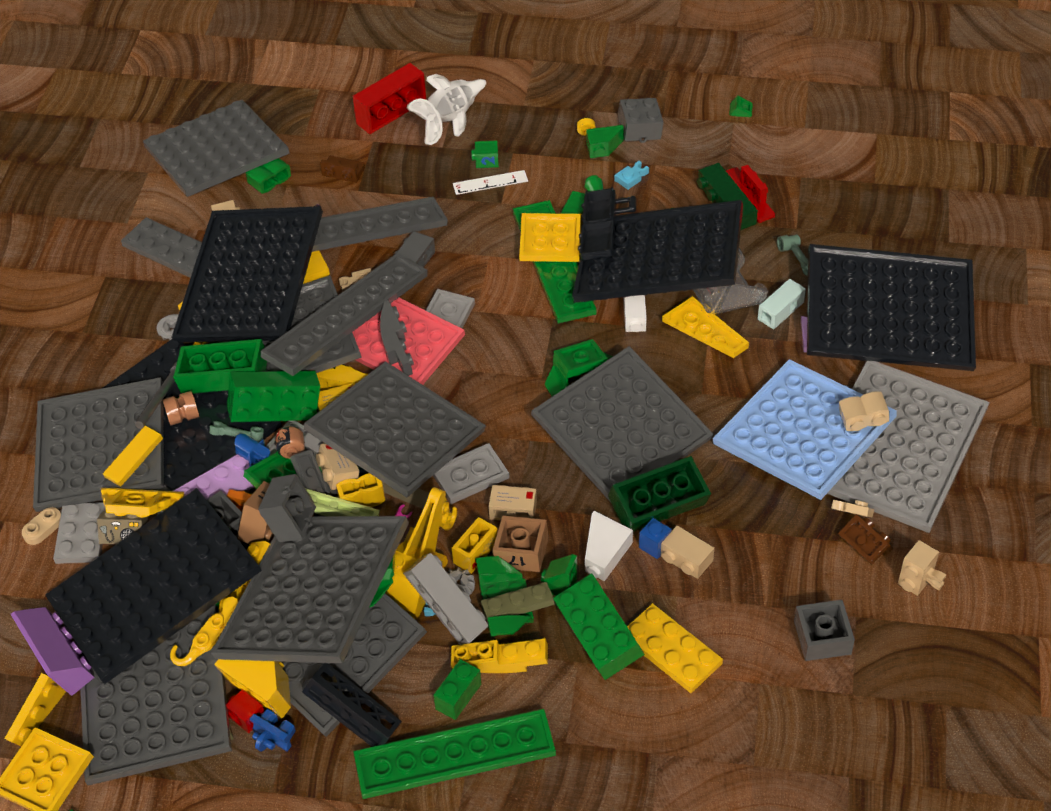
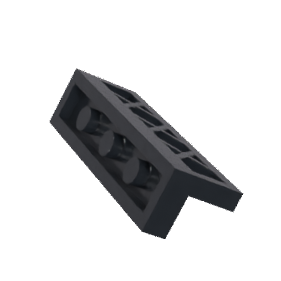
M324 663L302 691V693L371 747L384 745L402 722L328 663ZM325 672L332 677L333 682H327L322 678V673ZM341 689L350 691L352 697H346ZM361 704L369 706L371 712L364 711ZM380 719H385L393 725L390 730L381 724Z

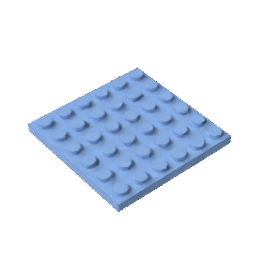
M789 359L715 435L713 444L822 500L896 418L897 410L888 407L889 422L881 426H867L859 431H846L839 411V401L848 397H861L863 394Z

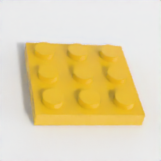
M522 213L520 261L579 262L580 214Z
M35 727L1 775L0 796L30 811H58L94 756L89 751Z

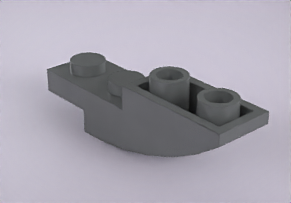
M386 300L380 318L381 337L390 365L398 362L402 372L409 376L413 374L411 366L414 365L410 353H405L407 349L404 343L406 342L404 333L407 330L404 322H399L398 320L400 316L396 306L392 307L389 300Z

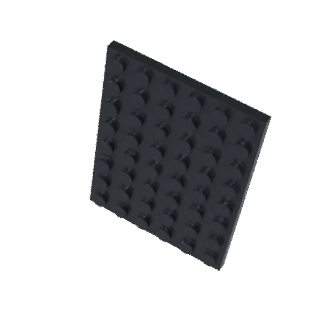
M742 200L617 215L614 224L613 256L582 260L580 256L572 296L574 303L735 285L743 214Z
M321 206L212 211L171 337L173 341L225 342L255 339L276 341L291 329L323 214Z
M810 244L808 248L807 355L974 371L976 368L973 261L970 259Z
M171 339L103 388L160 377L164 383L171 373L170 369L178 361L181 347L186 345ZM176 382L173 383L163 399L172 396L179 398L181 392ZM229 390L192 393L199 417L191 420L184 418L181 423L170 426L163 404L164 485L170 491H174L237 455L235 450L236 437L210 434V425L214 426V421L222 422L228 427L251 431L252 427H261L264 429V440L282 427L281 421L231 422L227 409Z
M196 488L45 594V596L105 685L262 570Z

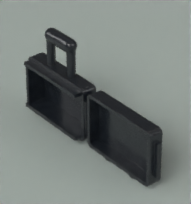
M613 187L585 192L584 203L582 204L583 214L581 215L583 225L582 232L579 234L581 244L578 246L582 260L613 256L616 214L635 212L637 207V198L635 196L617 199L616 191L613 190ZM629 202L628 208L616 209L617 204Z

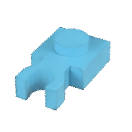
M637 161L633 168L627 166L615 174L614 181L629 190L641 181V176L649 173V167L641 168L642 162Z

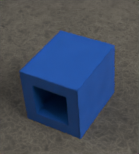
M652 518L640 532L639 548L658 559L661 556V543L671 533V528Z

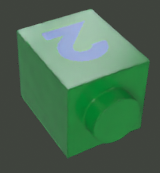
M497 140L475 142V149H471L472 161H476V168L499 167Z

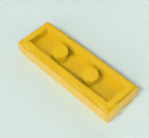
M144 426L103 473L104 477L121 487L163 439L162 435Z

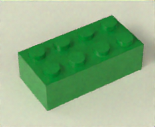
M262 339L182 346L173 378L181 394L192 391V393L229 390L231 372L266 371L268 361L261 358V351L265 346Z
M285 371L231 372L227 401L230 421H305L311 419L317 414L320 383L316 371H299L294 376Z
M592 573L553 598L604 680L645 655Z

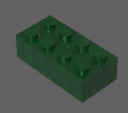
M692 456L612 485L608 497L622 525L632 529L634 532L644 528L652 518L661 522L705 505L711 492Z

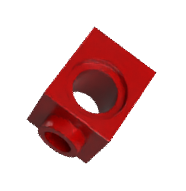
M243 689L237 695H233L226 704L229 718L247 733L253 730L254 724L250 721L252 715L260 716L264 712L263 705Z

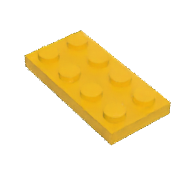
M653 603L627 626L644 652V656L689 693L695 691L723 664V659Z

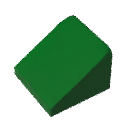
M737 95L730 103L729 115L751 117L753 103Z

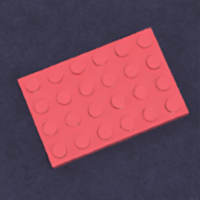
M397 298L391 303V306H396L400 316L398 320L399 322L403 321L407 330L404 333L406 339L404 343L407 349L405 353H410L414 365L411 366L413 374L409 375V377L424 385L465 336V331L401 298ZM382 310L352 332L362 357L356 359V361L373 370L385 361L389 363L381 337L380 318ZM398 362L392 364V366L402 372Z

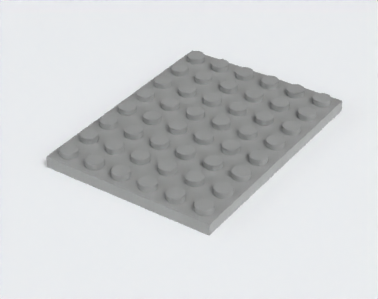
M867 361L852 389L863 395L870 392H882L887 406L897 410V416L827 494L853 504L855 500L866 502L868 507L874 509V512L930 533L990 402L879 362Z

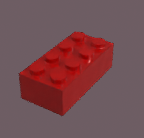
M408 63L353 95L356 124L368 134H372L409 112L407 105L413 100L420 98L427 100L424 73L413 64Z

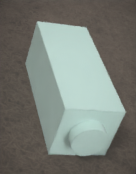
M789 279L759 305L758 320L775 329L804 303L806 288Z

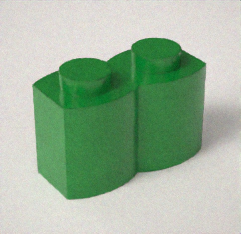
M280 158L246 172L248 184L262 194L269 192L277 184L285 182L291 176L290 165Z

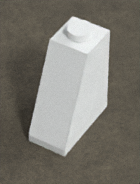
M594 511L591 516L586 548L585 572L589 575L592 573L595 578L605 581L633 543V530Z

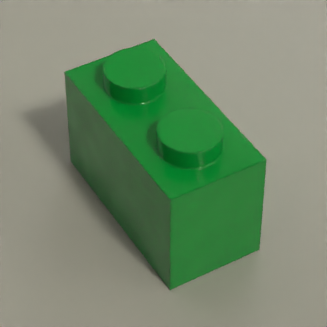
M460 659L433 695L435 710L456 720L482 685L480 669Z

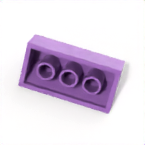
M46 607L11 613L12 618L46 674L71 696L95 678L90 671L92 666L84 656L81 657V649L75 641H71L73 637L68 629L61 625L63 621L57 612L52 614Z

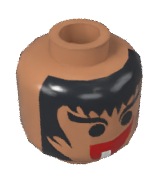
M286 426L279 430L276 434L278 454L290 459L292 455L303 452L305 449L303 432L293 426Z

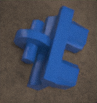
M266 709L260 716L253 714L250 721L254 724L253 731L255 733L252 738L256 740L255 748L261 752L266 748L273 750L275 745L283 750L288 751L291 748L290 739L296 731L294 725L284 720L278 728L275 727L274 724L278 718L269 709Z

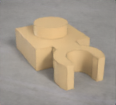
M371 268L353 272L350 278H339L342 292L372 271Z
M833 500L831 507L835 510L871 518L874 513V509L869 508L868 503L855 500L854 504Z

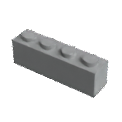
M428 553L403 573L460 645L469 644L489 626L485 621L484 614L474 608L470 597L459 589L455 578L443 569L442 562L437 556Z

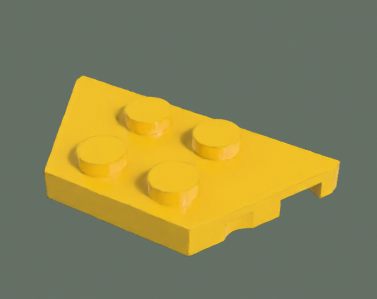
M101 488V497L106 513H114L116 516L131 514L143 518L169 508L184 497V492Z

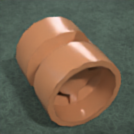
M192 391L180 394L179 398L172 396L162 399L170 426L181 423L184 418L191 420L199 417Z

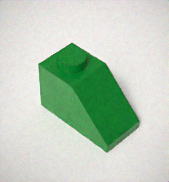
M623 125L586 129V145L590 158L609 156L623 142Z
M572 554L550 562L548 569L543 570L541 582H547L553 595L557 596L577 583V555Z

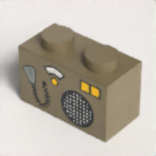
M103 511L97 518L99 544H118L148 522V517L141 518L131 514L116 516L114 513Z

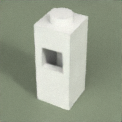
M645 295L623 297L625 331H646Z

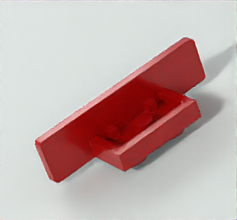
M748 164L742 166L741 171L737 167L726 170L758 210V223L775 218V212L766 203L768 187Z

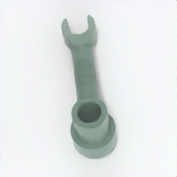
M799 235L778 236L777 247L779 251L792 250L801 263L804 275H808V259L799 248L801 244Z
M214 421V426L210 425V434L236 437L239 434H246L257 442L264 440V429L261 427H252L251 431L228 427L219 421Z

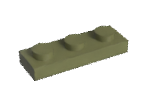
M547 582L481 600V608L487 623V617L520 615L554 605L553 595Z

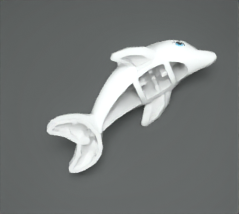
M438 74L428 76L426 81L437 90L428 100L421 98L413 100L407 105V109L426 120L424 142L426 145H432L441 138L443 131L442 122L453 121L454 136H460L467 122L466 111L473 104L476 95L485 87L487 82L483 79L449 81L446 77Z

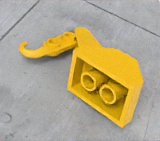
M433 487L429 493L426 505L410 540L399 544L395 551L393 583L385 592L414 619H418L426 602L403 573L428 553L437 556L442 562L443 569H445L448 563L447 557L435 552L439 527H442L445 531L450 530L457 517L456 507L452 508V513L450 512L449 502H447L445 497L446 492L436 487Z
M235 597L226 598L222 604L223 611L213 614L193 638L190 652L186 657L181 659L176 657L178 646H173L170 652V659L173 664L177 666L190 665L197 657L212 649L239 602ZM218 659L214 664L232 685L240 690L243 689L280 718H283L291 708L289 678L283 670L284 664L280 661Z

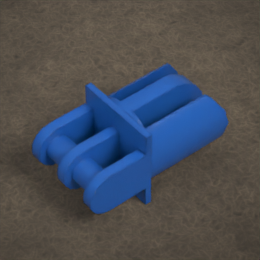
M246 434L236 436V454L248 460L250 467L270 456V450L264 446V440L257 442Z

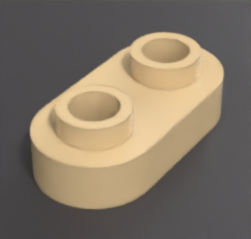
M54 507L46 508L27 523L22 529V536L25 542L30 545H36L59 527L60 511Z

